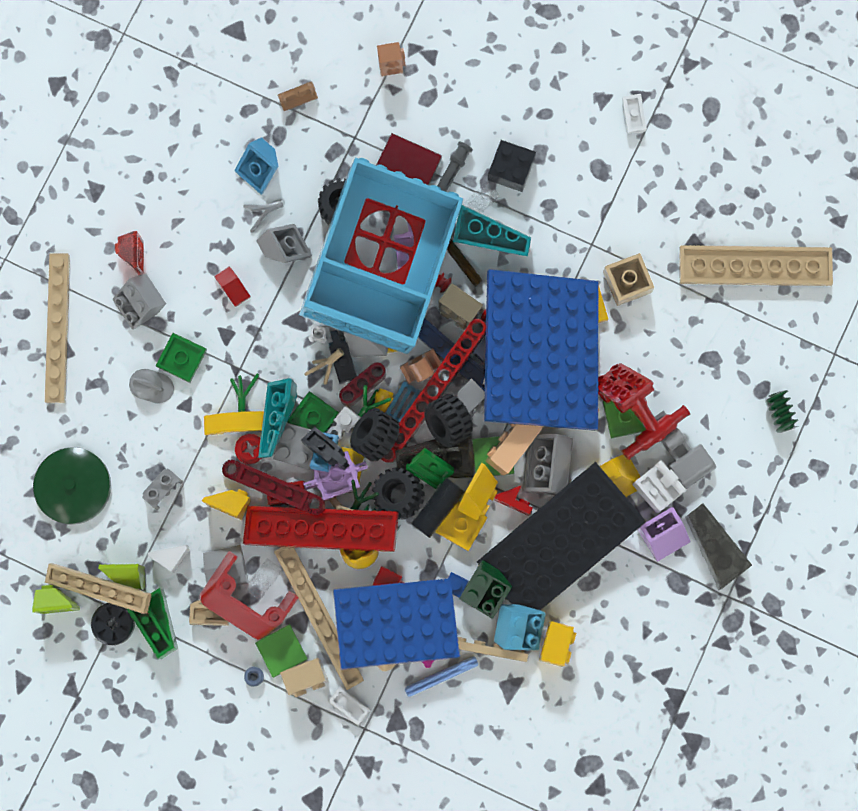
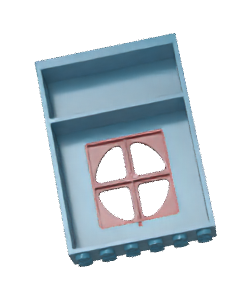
M355 158L346 177L299 315L408 354L415 347L464 198L459 197L454 192L442 191L436 185L429 186L424 184L420 179L405 177L406 175L401 172L387 170V167L383 165L376 166L371 164L367 159ZM383 210L390 213L383 236H378L360 228L363 220L372 213ZM398 216L403 217L411 227L414 238L412 247L402 245L390 239L395 220ZM358 236L379 244V249L371 268L365 266L357 254L355 239ZM389 247L409 255L408 261L400 269L391 273H382L379 270L386 248Z

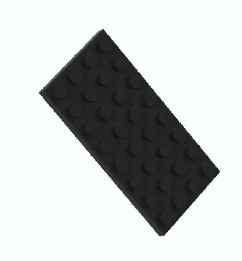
M595 461L481 557L477 564L479 565L483 560L500 570L512 586L506 596V599L511 604H518L541 611L647 521Z

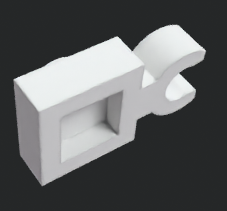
M345 406L334 419L337 425L331 427L328 430V434H332L336 430L339 440H341L344 435L343 431L345 430L347 433H350L361 417L350 407Z

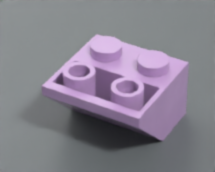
M673 507L637 529L657 562L691 542L683 522Z

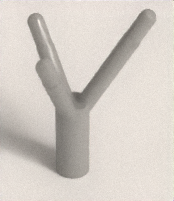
M279 200L267 205L244 204L243 207L250 208L251 211L265 210L250 229V232H254L270 211L282 208V201Z

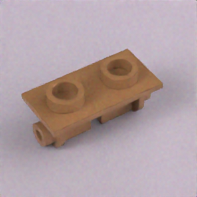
M312 81L277 94L283 111L318 99Z

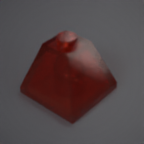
M137 231L119 236L118 243H115V253L138 276L144 274V240Z

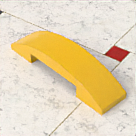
M264 411L204 416V435L262 431Z

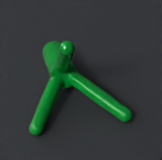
M258 373L254 376L244 393L242 376H238L239 389L234 379H230L238 396V412H246V396L258 379Z
M364 385L363 407L358 416L362 417L369 410L390 402L391 398L371 405L375 399L376 392L379 390L376 389L367 402V385Z

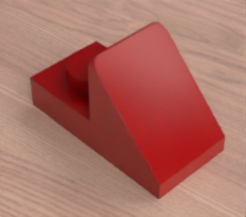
M522 485L496 494L494 501L524 515H530L533 509L530 506L531 503L521 498L519 501L516 500Z

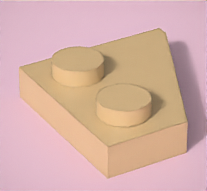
M200 600L190 604V625L229 626L228 621L206 608Z

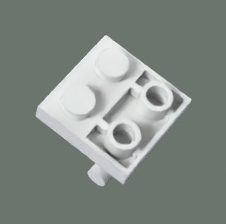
M662 460L632 484L657 514L686 491L685 487L679 482V477L672 469L669 470Z

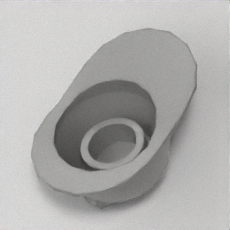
M150 369L137 370L129 380V388L134 396L153 403L166 402L171 398L174 391L173 382L168 376Z

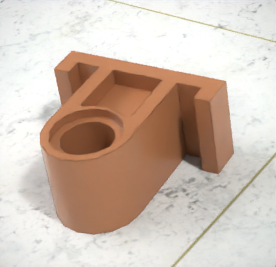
M434 348L402 364L400 369L408 383L414 380L421 382L434 374V369L440 366L441 361Z

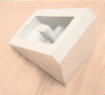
M182 545L148 552V557L174 573L190 549L189 546Z

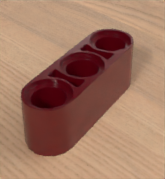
M379 362L371 364L342 388L339 393L341 403L344 406L351 407L363 398V389L357 386L360 381L368 382L367 394L386 378L384 365ZM379 368L383 372L380 376L376 377L372 372L374 369ZM346 393H352L353 399L345 401L343 396Z

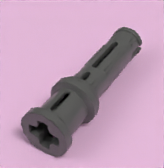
M458 142V148L454 155L450 156L449 166L437 185L442 191L447 192L460 167L466 164L465 160L468 154L473 151L469 145L463 142Z

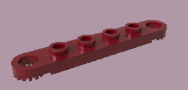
M233 459L225 461L223 464L222 473L228 479L312 515H319L325 509L324 499L305 489ZM231 465H235L237 468L233 474L228 473V468ZM314 500H318L320 503L317 510L311 509V503Z

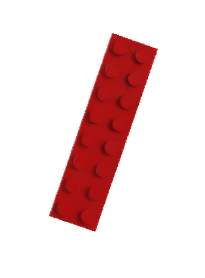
M247 506L243 544L248 546L395 552L399 513L392 511L324 509L321 514L312 515L298 508Z

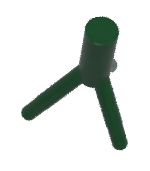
M351 480L354 502L350 509L358 510L362 503L379 495L376 492L364 498L372 482L367 484L358 497L355 480Z

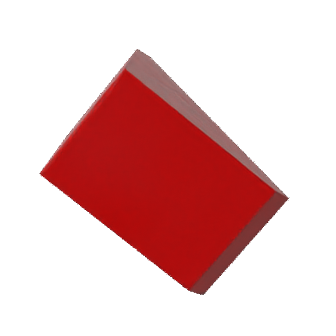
M230 266L214 276L235 307L251 297Z

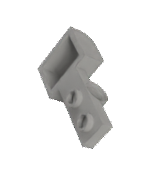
M663 410L656 415L655 419L658 421L666 415L665 411ZM678 428L661 440V443L675 461L667 467L669 470L672 469L679 477L678 480L685 489L717 468L703 445L699 444L691 449L683 433Z

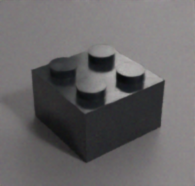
M500 140L488 172V181L523 192L535 160L536 151Z

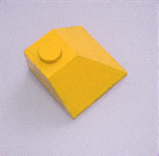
M622 454L600 465L625 497L637 491L632 484L641 476L631 459L627 460Z
M238 489L237 492L229 490L204 497L202 502L209 507L243 520L247 506H249L252 499L247 497L249 493Z

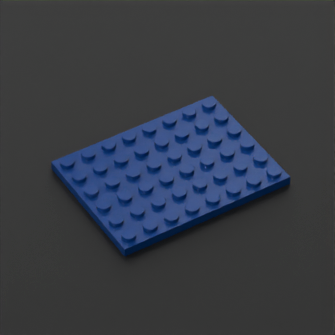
M491 269L487 271L484 421L591 431L598 430V281Z

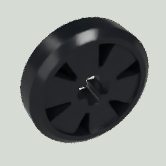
M105 603L97 608L91 619L93 635L98 641L106 645L114 646L126 642L133 634L135 622L127 608L111 603ZM112 618H114L115 622H118L114 629L108 626V622L112 621Z

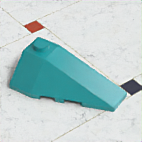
M290 378L267 384L258 458L273 456L297 399V384Z

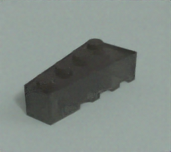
M704 503L685 516L718 590L723 589L752 566L751 562Z

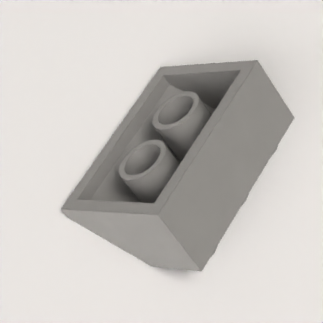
M538 434L527 448L523 492L556 495L568 485L573 438L560 434Z

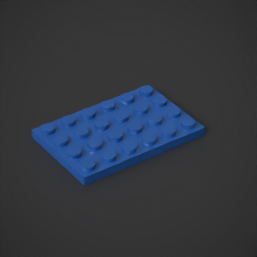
M451 578L333 590L341 670L460 657Z

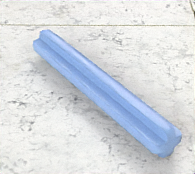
M474 656L405 687V692L408 697H411L478 666V662Z

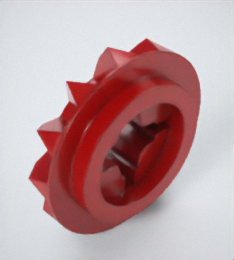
M255 434L241 436L235 444L237 458L248 465L256 464L263 459L258 458L261 438ZM247 442L252 447H256V449L253 450L254 456H252L249 452H244L248 449Z

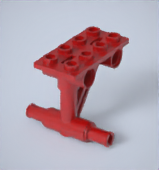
M619 363L612 366L606 374L598 377V394L606 404L613 401L616 408L622 414L631 409L646 428V430L635 437V441L622 450L626 459L630 460L640 451H647L654 444L663 440L666 435L677 428L679 422L691 414L682 405L671 415L666 414L657 421L649 409L645 398L654 391L653 381L626 365Z

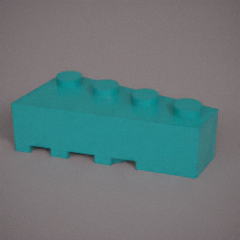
M461 205L453 242L528 257L532 237Z

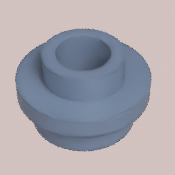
M250 667L244 674V680L249 686H258L264 680V673L258 667ZM252 673H256L258 675L257 680L254 681L251 679Z

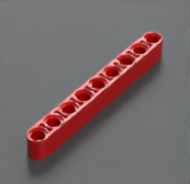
M475 319L470 322L399 422V434L402 433L405 436L404 442L401 444L395 442L391 449L394 453L393 457L389 460L384 457L381 459L382 461L393 463L399 458L425 421L424 412H419L417 409L418 404L421 402L429 404L442 397L486 335V324L482 320ZM476 324L483 326L481 333L473 332V327ZM464 340L472 341V346L469 349L462 348ZM455 355L461 357V361L457 365L451 364V358ZM443 371H448L450 374L446 381L440 380V373ZM431 387L438 388V394L434 397L429 395ZM409 418L416 420V425L413 428H408L406 425Z

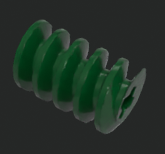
M788 390L768 396L770 398L766 400L767 404H773L768 410L775 411L771 418H778L773 423L775 426H780L776 429L777 433H783L799 427L794 425L799 420L792 419L796 412L789 411L793 404H787L791 397H784Z

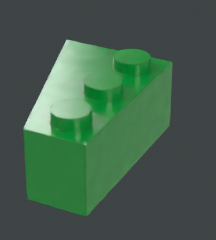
M159 587L151 593L147 613L143 614L127 609L156 657L163 659L177 650L178 645L164 588Z

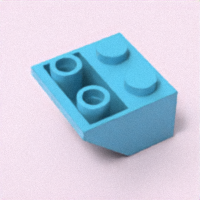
M502 604L499 610L494 642L504 650H539L546 613L518 604Z

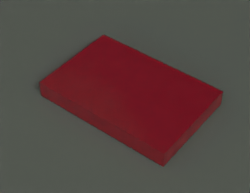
M391 133L376 166L383 165L387 167V170L401 172L406 175L405 177L417 178L422 180L424 184L429 185L442 159V155Z

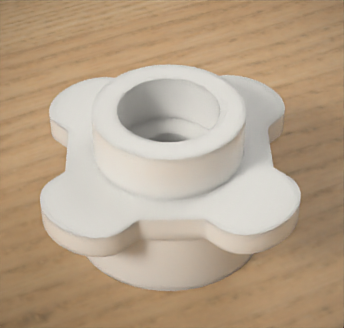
M317 324L311 325L309 340L325 344L329 328Z

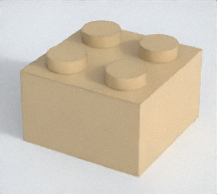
M640 253L604 267L603 274L617 306L651 294L655 288Z
M319 658L280 672L288 695H294V697L307 694L306 689L309 688L317 690L325 687V682L328 681L323 664Z

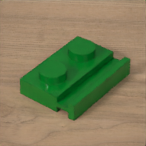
M426 448L414 457L410 464L406 465L407 471L434 489H437L438 485L442 484L445 478H449L454 473L453 466Z

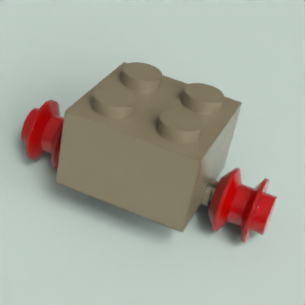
M444 272L441 275L438 274L434 288L439 287L440 293H444L438 301L440 314L444 318L454 320L456 322L455 325L461 330H465L472 320L479 319L480 316L482 321L486 320V309L483 308V304L454 285L451 277L448 279L444 278Z

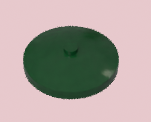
M76 447L60 449L46 457L38 467L33 481L34 498L41 511L52 520L69 525L87 522L97 516L109 500L111 493L109 471L104 462L88 450Z

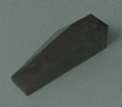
M472 435L449 448L442 446L436 439L395 451L398 469L406 470V465L410 464L412 459L426 448L454 467V473L450 478H468L475 475Z

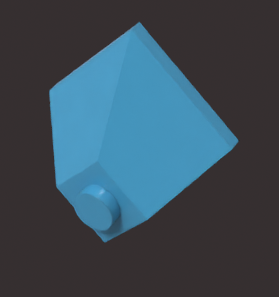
M262 137L249 143L234 170L261 195L266 190L279 167L275 149Z

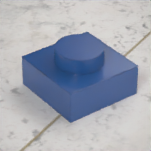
M451 572L448 579L451 578L452 593L460 598L469 580Z

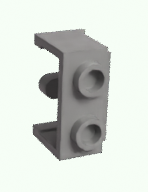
M163 469L142 493V498L154 509L159 510V502L170 494V490L177 482L182 484L183 481L170 469Z

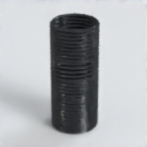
M445 478L442 484L439 485L440 487L437 488L434 495L427 501L428 503L423 507L424 509L418 513L411 523L429 538L441 526L442 521L447 518L451 510L454 509L453 507H455L465 493L463 489L448 478Z

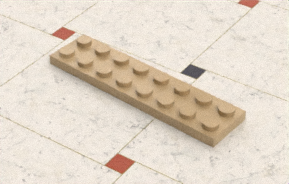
M680 245V284L832 286V247Z

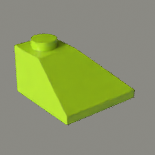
M140 564L99 565V569L113 582L134 589L145 590L144 566Z
M53 585L41 586L40 590H35L32 613L50 614L80 610L78 604L60 589L53 588Z

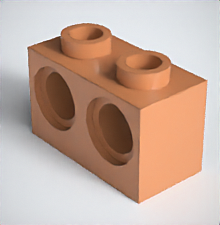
M399 42L377 45L381 77L403 73V66H406L404 48H400Z

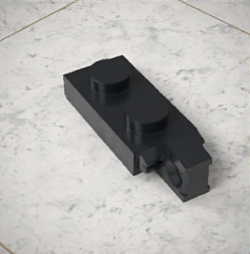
M337 330L331 331L330 334L333 342L328 343L330 354L332 355L339 348L344 352V355L333 363L339 384L352 381L357 377L347 341L345 338L340 339Z
M316 427L312 428L301 439L306 447L327 464L333 467L337 465L344 471L350 466L348 460L344 458L345 453L342 451V448Z

